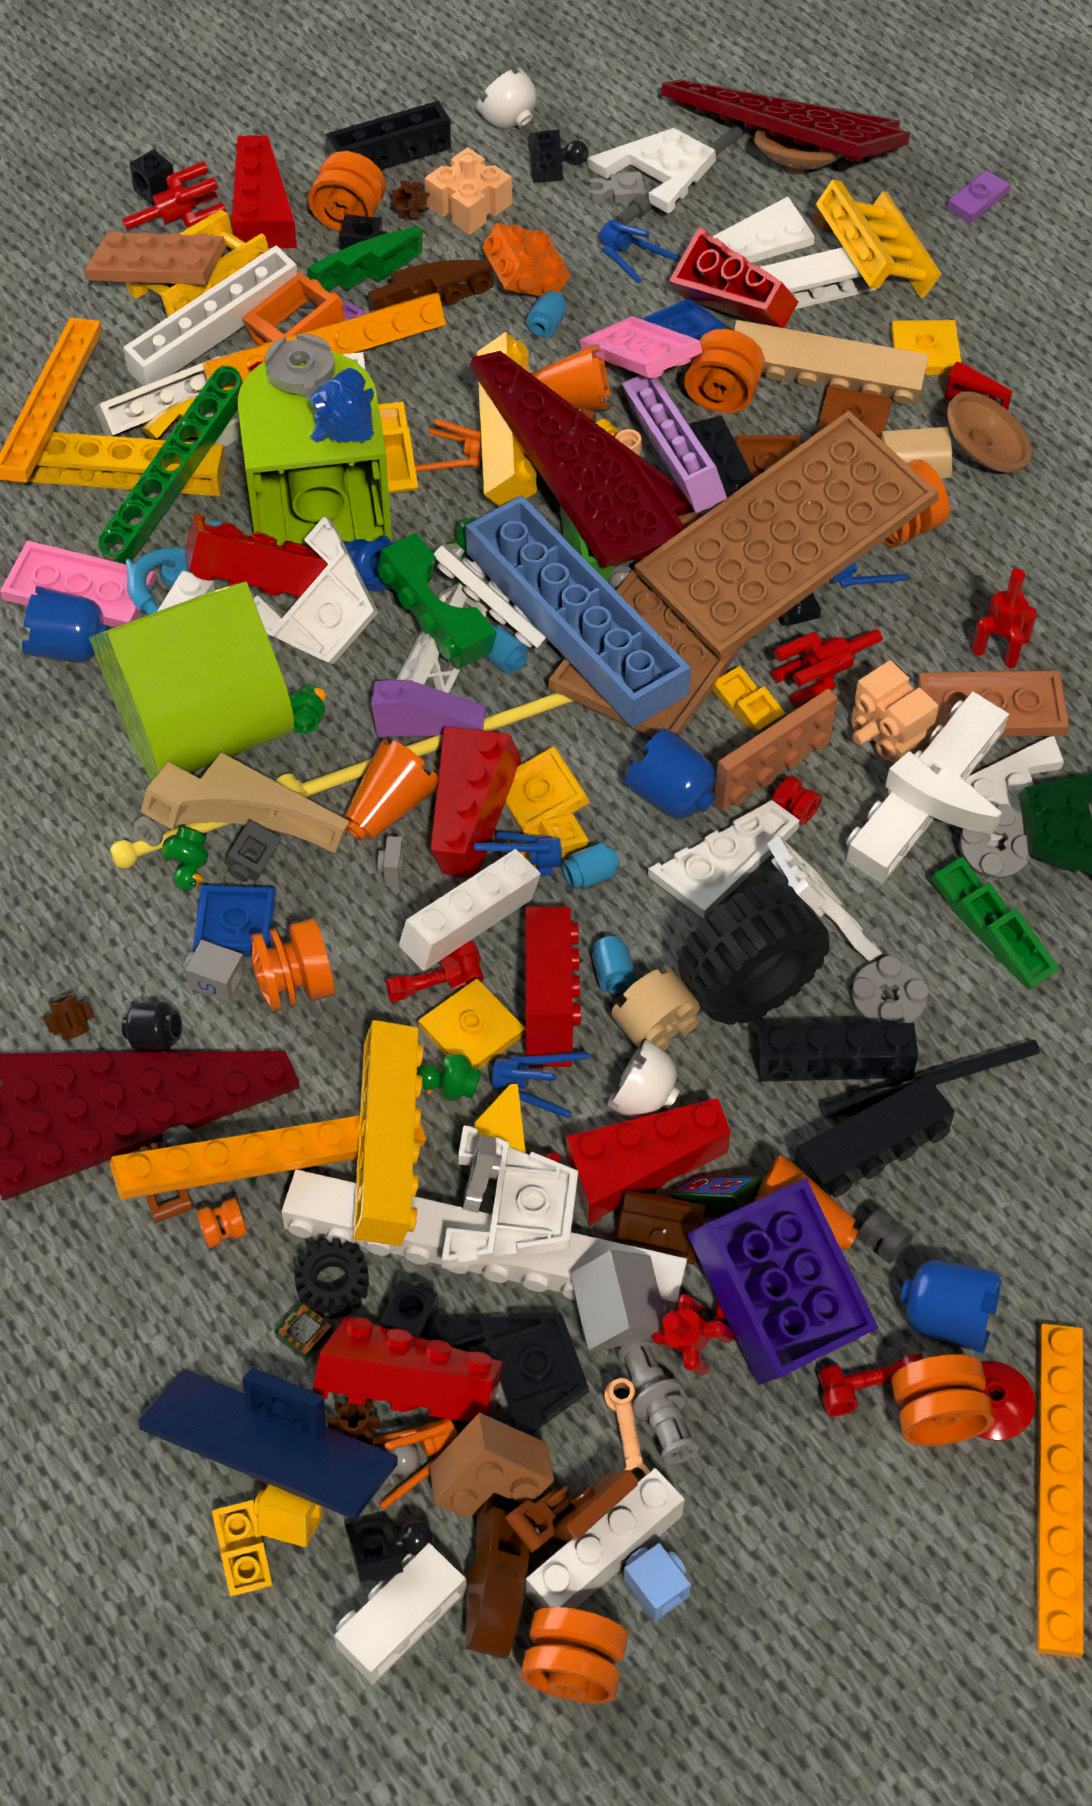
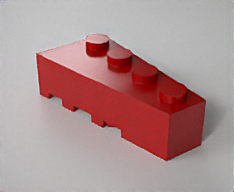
M256 135L237 136L232 209L233 235L246 243L262 233L266 237L269 249L276 245L279 248H297L295 221L269 137Z
M700 226L669 280L685 299L690 298L697 304L774 327L785 328L799 302L783 282L758 265L748 261L737 251L735 252L727 247L725 243L711 236Z
M193 514L185 556L189 572H193V575L199 579L212 581L216 577L227 580V583L230 585L247 581L248 585L261 587V591L267 594L279 596L284 592L295 595L294 597L298 600L328 565L312 547L289 540L284 541L283 546L278 545L277 539L268 534L256 531L247 536L244 535L243 531L235 528L236 525L222 521L221 525L216 527L204 523L206 516Z
M444 727L431 852L444 874L471 878L480 871L487 851L475 850L474 844L491 842L514 781L517 767H519L521 757L511 734Z
M526 907V1056L573 1053V1026H581V1004L573 1003V998H580V975H572V971H579V948H572V945L579 944L578 922H571V907ZM571 1061V1062H559V1063H547V1064H535V1065H526V1066H529V1067H572V1061Z
M715 1098L567 1136L566 1159L569 1167L578 1171L577 1193L588 1226L598 1222L602 1216L611 1211L622 1209L626 1190L642 1193L654 1192L666 1186L668 1181L681 1174L686 1175L728 1153L731 1131L719 1099Z
M345 1316L320 1352L313 1391L324 1396L326 1400L328 1392L348 1395V1403L364 1406L366 1399L386 1401L391 1405L390 1410L401 1412L423 1407L427 1408L429 1416L470 1423L478 1413L489 1416L495 1403L503 1362L491 1359L489 1355L482 1352L470 1353L453 1348L444 1341L425 1340L412 1336L406 1330L387 1329L374 1325L365 1318H349Z

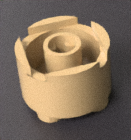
M665 967L666 973L661 974L656 969L640 978L623 994L627 999L623 1006L620 1008L615 1004L612 1009V1018L639 1050L642 1048L644 1040L647 1039L665 1051L669 1046V1039L678 1033L682 1036L687 1035L700 1022L696 1017L700 1009L698 1000L670 967Z

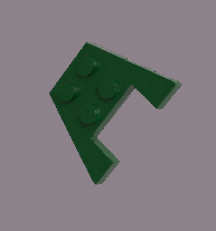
M1092 774L1024 787L1017 797L1033 857L1072 873L1081 870L1092 875V817L1088 803L1092 804Z

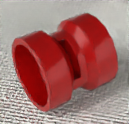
M790 775L777 788L772 801L799 819L800 825H804L815 815L823 797L814 789L807 790L803 787L802 781Z

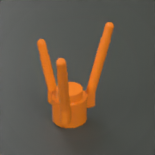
M436 419L434 421L435 425L453 432L430 428L428 433L464 442V455H469L470 458L415 465L416 472L465 466L480 468L482 460L481 431L471 430Z
M451 1419L433 1420L422 1426L373 1438L372 1446L385 1444L387 1450L419 1442L426 1457L435 1456L434 1460L380 1502V1508H387L431 1474L430 1465L458 1436Z

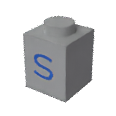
M204 940L200 941L195 952L191 951L188 954L183 966V972L186 973L189 989L229 1003L246 974L243 954Z

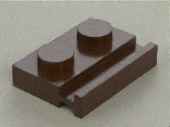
M626 1190L617 1243L686 1258L687 1264L695 1265L697 1254L687 1234L702 1226L706 1205Z

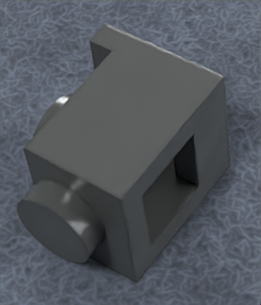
M249 819L226 857L224 864L230 867L228 872L242 882H247L249 878L257 881L278 848L281 837ZM251 853L255 856L256 861L252 862L243 855Z

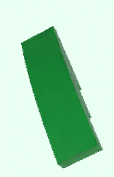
M417 226L386 233L356 243L308 267L307 277L310 280L316 279L326 291H330L337 285L348 291L369 276L380 282L422 253L423 229Z
M963 856L930 878L966 926L1029 990L1060 969L1018 909L1014 908L1010 911L990 882L983 885Z

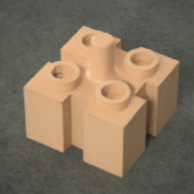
M468 147L451 159V167L440 166L424 178L425 192L430 193V196L427 198V206L442 217L448 213L451 214L452 223L469 235L487 223L488 213L496 216L512 205V176L495 165L486 166V159Z
M889 660L858 681L855 695L856 706L853 707L851 724L855 731L852 737L856 744L862 745L868 740L873 739L876 742L875 747L880 757L884 760H890L895 764L909 751L915 755L918 750L924 752L930 745L928 741L933 731L929 727L936 721L939 705L920 687L915 690L909 685V677Z

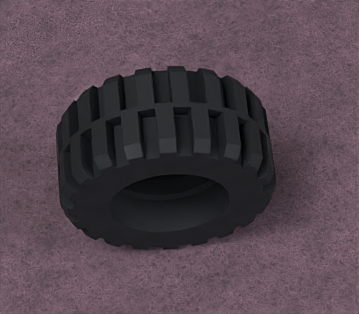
M774 882L766 883L764 887L756 885L750 887L745 893L739 892L733 895L731 900L725 904L721 903L713 909L714 912L711 915L704 917L698 923V928L690 932L686 938V945L682 946L680 950L678 971L682 981L711 1019L728 1025H735L736 1022L743 1024L750 1022L754 1017L760 1018L767 1015V1012L773 1008L781 1007L785 1004L784 1001L791 996L797 995L801 991L800 988L815 977V971L821 969L825 962L824 956L828 955L829 932L812 908L797 895L793 887Z

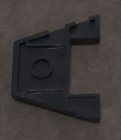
M562 1313L509 1314V1317H484V1314H468V1317L448 1318V1314L432 1316L440 1341H444L450 1344L451 1347L460 1350L486 1343L491 1359L503 1362L499 1383L510 1415L495 1419L499 1422L531 1435L589 1393V1386Z

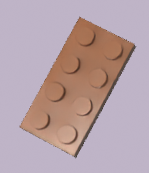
M115 231L106 233L85 268V273L88 281L206 285L226 248L224 236H210L209 234L181 235L179 233L151 234L149 232L122 233Z
M1060 670L919 673L918 688L920 687L939 705L936 721L929 727L932 731L938 725L944 727L950 720L948 716L954 705L959 700L964 702L972 692H975L1009 713L1005 730L1000 737L1067 736L1069 724Z
M828 688L719 760L714 803L722 811L733 804L738 806L758 787L769 786L776 779L777 775L786 768L794 769L804 757L813 750L820 751L824 749L832 738L831 733L836 717L838 697Z

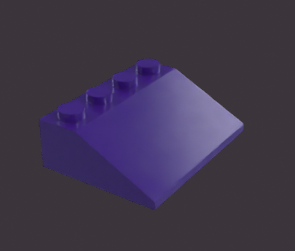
M807 1178L707 1223L687 1234L758 1385L778 1379L878 1329L875 1319Z

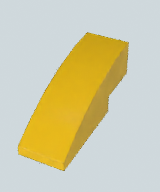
M404 401L378 404L386 449L389 494L418 490Z

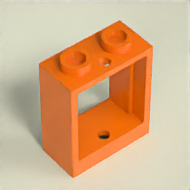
M299 272L242 317V320L251 339L257 345H261L345 320L346 317L342 310L344 303L335 292L329 293L316 279L310 280ZM308 300L318 306V308L285 334L275 328Z

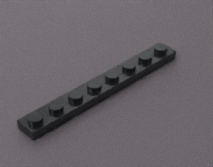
M722 416L691 423V430L717 468L727 498L754 479ZM811 593L782 616L787 626L820 618L821 608L814 594Z

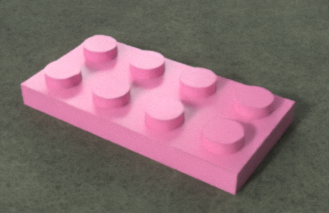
M634 316L579 339L581 350L591 345L599 344L601 351L595 352L599 359H604V361L610 362L612 365L620 366L646 378L659 377L664 373L665 369L672 366L685 365L691 361L692 357L703 353L700 340Z
M31 541L25 543L0 590L2 600L28 606L31 594L37 595L35 593L36 586L94 600L100 606L103 613V624L111 627H117L136 620L140 614L127 591L126 564ZM150 571L146 578L147 586H153L156 581L154 571Z

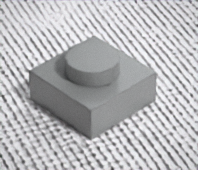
M387 836L385 851L379 850L377 871L384 873L385 886L400 887L403 864L402 837Z

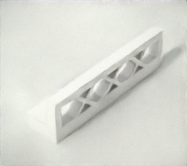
M461 582L439 593L438 599L444 603L463 608L466 602L471 607H477L484 617H486L490 609L482 600L477 602L463 590L465 585ZM421 630L397 680H412L424 685L426 680L433 679L436 689L449 693L460 669L458 670L449 659L448 671L441 672L438 662V656L441 652L438 644L430 634L427 635Z

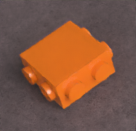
M496 223L482 246L484 253L506 290L540 296L547 291L559 293L570 277V273L563 263V258L552 244L551 237L544 231H532L514 224Z

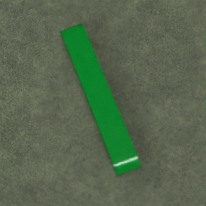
M222 366L213 372L104 528L98 539V546L104 559L126 564L127 559L131 561L135 559L238 410V395L243 384L241 375L236 368ZM227 384H235L230 390L222 389ZM209 410L217 411L211 417L203 416ZM190 437H198V440L192 444L185 443ZM173 463L180 464L179 467L173 471L166 470V468ZM151 491H161L157 497H147ZM135 517L142 518L136 525L128 524ZM116 544L123 545L120 551L115 553L109 552L112 546Z

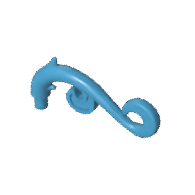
M214 520L209 521L206 524L217 527L218 525H221L222 521ZM185 547L162 548L149 552L139 558L135 564L130 559H127V591L129 597L140 612H145L147 615L157 612L159 606L155 603V597L151 594L153 586L146 585V578L151 570L162 565L160 578L166 585L172 587L182 571L189 572Z

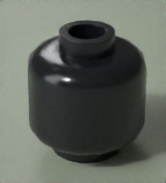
M168 1002L135 1003L129 1009L128 1015L122 1020V1034L125 1039H128L131 1047L138 1052L166 1051L181 1037V1016Z

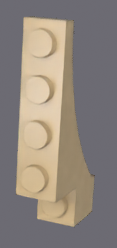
M222 752L201 779L167 762L147 787L140 811L142 814L172 830L176 825L216 822L246 825L250 819L264 828L290 834L312 842L333 853H336L342 844L350 822Z

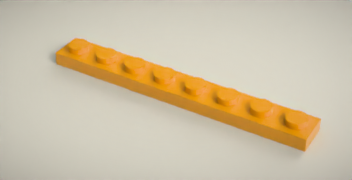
M432 293L298 334L318 336L329 344L331 352L351 354L444 326L446 322L439 293ZM297 335L286 337V342L297 339ZM277 340L202 362L207 381L217 368L231 366L239 371L244 382L252 372L248 368L258 361H266L265 356L268 349ZM227 384L222 389L230 390L235 384Z
M69 318L0 452V480L28 482L102 333L101 321Z
M360 1115L112 1156L110 1168L120 1200L358 1159ZM420 1122L418 1130L414 1131V1140H419L420 1147H423L427 1138Z
M1041 1324L1039 1329L1037 1653L1081 1658L1084 1653L1083 1328Z

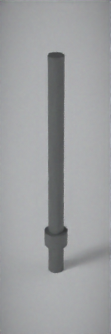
M734 126L709 146L715 150L716 156L743 135L741 128ZM661 182L660 184H658V185H657L656 187H654L653 189H655V188H657L658 186H660L661 184H663V182ZM649 192L644 196L639 195L629 203V207L616 216L615 220L627 225L636 217L641 218L648 213L652 206L649 202Z

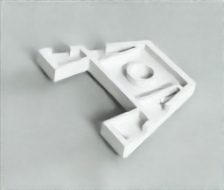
M672 128L590 156L587 159L588 167L606 179L610 177V174H615L625 167L632 165L663 182V184L649 192V202L666 213H670L675 208V201L686 196L688 186L693 181L698 182L716 161L715 150Z
M324 516L304 541L328 563L326 568L284 617L263 596L256 595L254 602L268 635L291 644L321 660L334 664L378 614V610L334 523Z
M1051 736L968 776L965 781L991 804H1008L1022 814L1017 795L1024 787L1034 785L1030 774L1062 769L1064 761L1055 737ZM995 832L992 835L990 834L991 840L987 843L988 846L1004 848L1003 843L1006 841L1004 836H998Z
M780 835L774 837L767 844L775 857L771 861L780 873L787 877L789 880L788 885L793 887L797 895L818 916L822 917L826 913L835 921L853 947L870 963L882 954L879 948L862 933L863 928L841 906L842 902L818 872Z
M463 1126L459 1150L460 1165L472 1166L481 1136L478 1134L477 1129L470 1126ZM496 1137V1154L502 1155L497 1180L490 1232L447 1228L442 1255V1268L450 1269L569 1249L578 1171L534 1152L528 1155L510 1148L509 1142Z

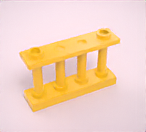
M832 179L816 205L868 286L879 289L888 275L907 278L919 297H925L942 273L889 194L882 191L873 205L854 201L842 181Z
M219 210L180 233L181 235L209 234L210 236H224L226 246L233 250L219 259L206 285L176 284L169 287L164 283L125 282L128 293L135 299L150 290L161 296L168 318L267 252L269 248L266 237L261 233L245 243L233 235L228 213Z

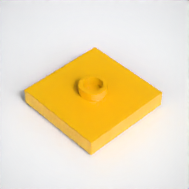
M956 320L892 321L891 336L893 348L929 354L926 375H949L955 362H961Z
M555 746L517 767L505 805L524 834L537 831L543 820L571 814L590 802Z
M477 978L418 1020V1027L445 1056L457 1053L464 1054L471 1060L472 1066L479 1069L526 1035V1028Z

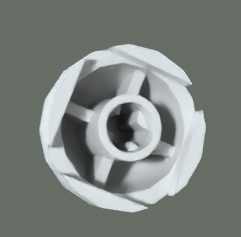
M517 68L518 73L516 74L509 70L498 77L484 91L488 95L485 101L482 102L479 98L477 102V110L489 123L497 128L510 129L516 125L521 128L529 123L533 117L532 112L536 105L537 92L533 82L521 68Z
M645 1039L642 1048L636 1050L622 1073L619 1084L620 1090L617 1094L615 1092L612 1093L607 1107L630 1119L656 1114L662 1107L669 1110L680 1092L679 1089L674 1087L677 1071L670 1055L659 1046Z

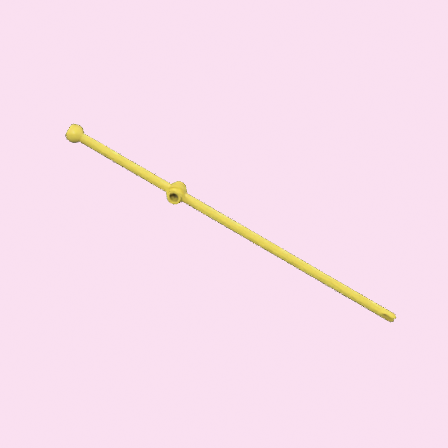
M559 693L548 695L486 717L483 731L498 729L568 704L574 700ZM436 735L405 747L409 748L416 755L422 756L442 749L443 735ZM373 758L304 783L296 780L293 774H284L277 778L275 782L307 798V796L363 777ZM190 823L181 827L203 834L231 823ZM179 827L167 831L163 835L162 842L156 847H151L141 840L135 843L127 840L115 842L110 848V854L115 866L121 869L129 868L135 864L137 857L161 849L167 838L177 834Z

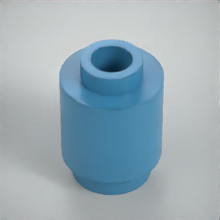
M547 291L541 294L526 318L529 330L537 336H553L567 311L565 298L556 291Z
M491 624L497 631L492 653L484 657L506 674L512 671H519L528 659L527 646L504 627Z
M602 842L571 854L568 860L562 862L563 874L571 889L578 887L586 889L616 876V868L619 867V860L615 850L612 847L607 848Z
M607 936L598 940L594 944L592 959L600 988L611 994L625 993L637 979L628 945L623 943V940L618 936Z

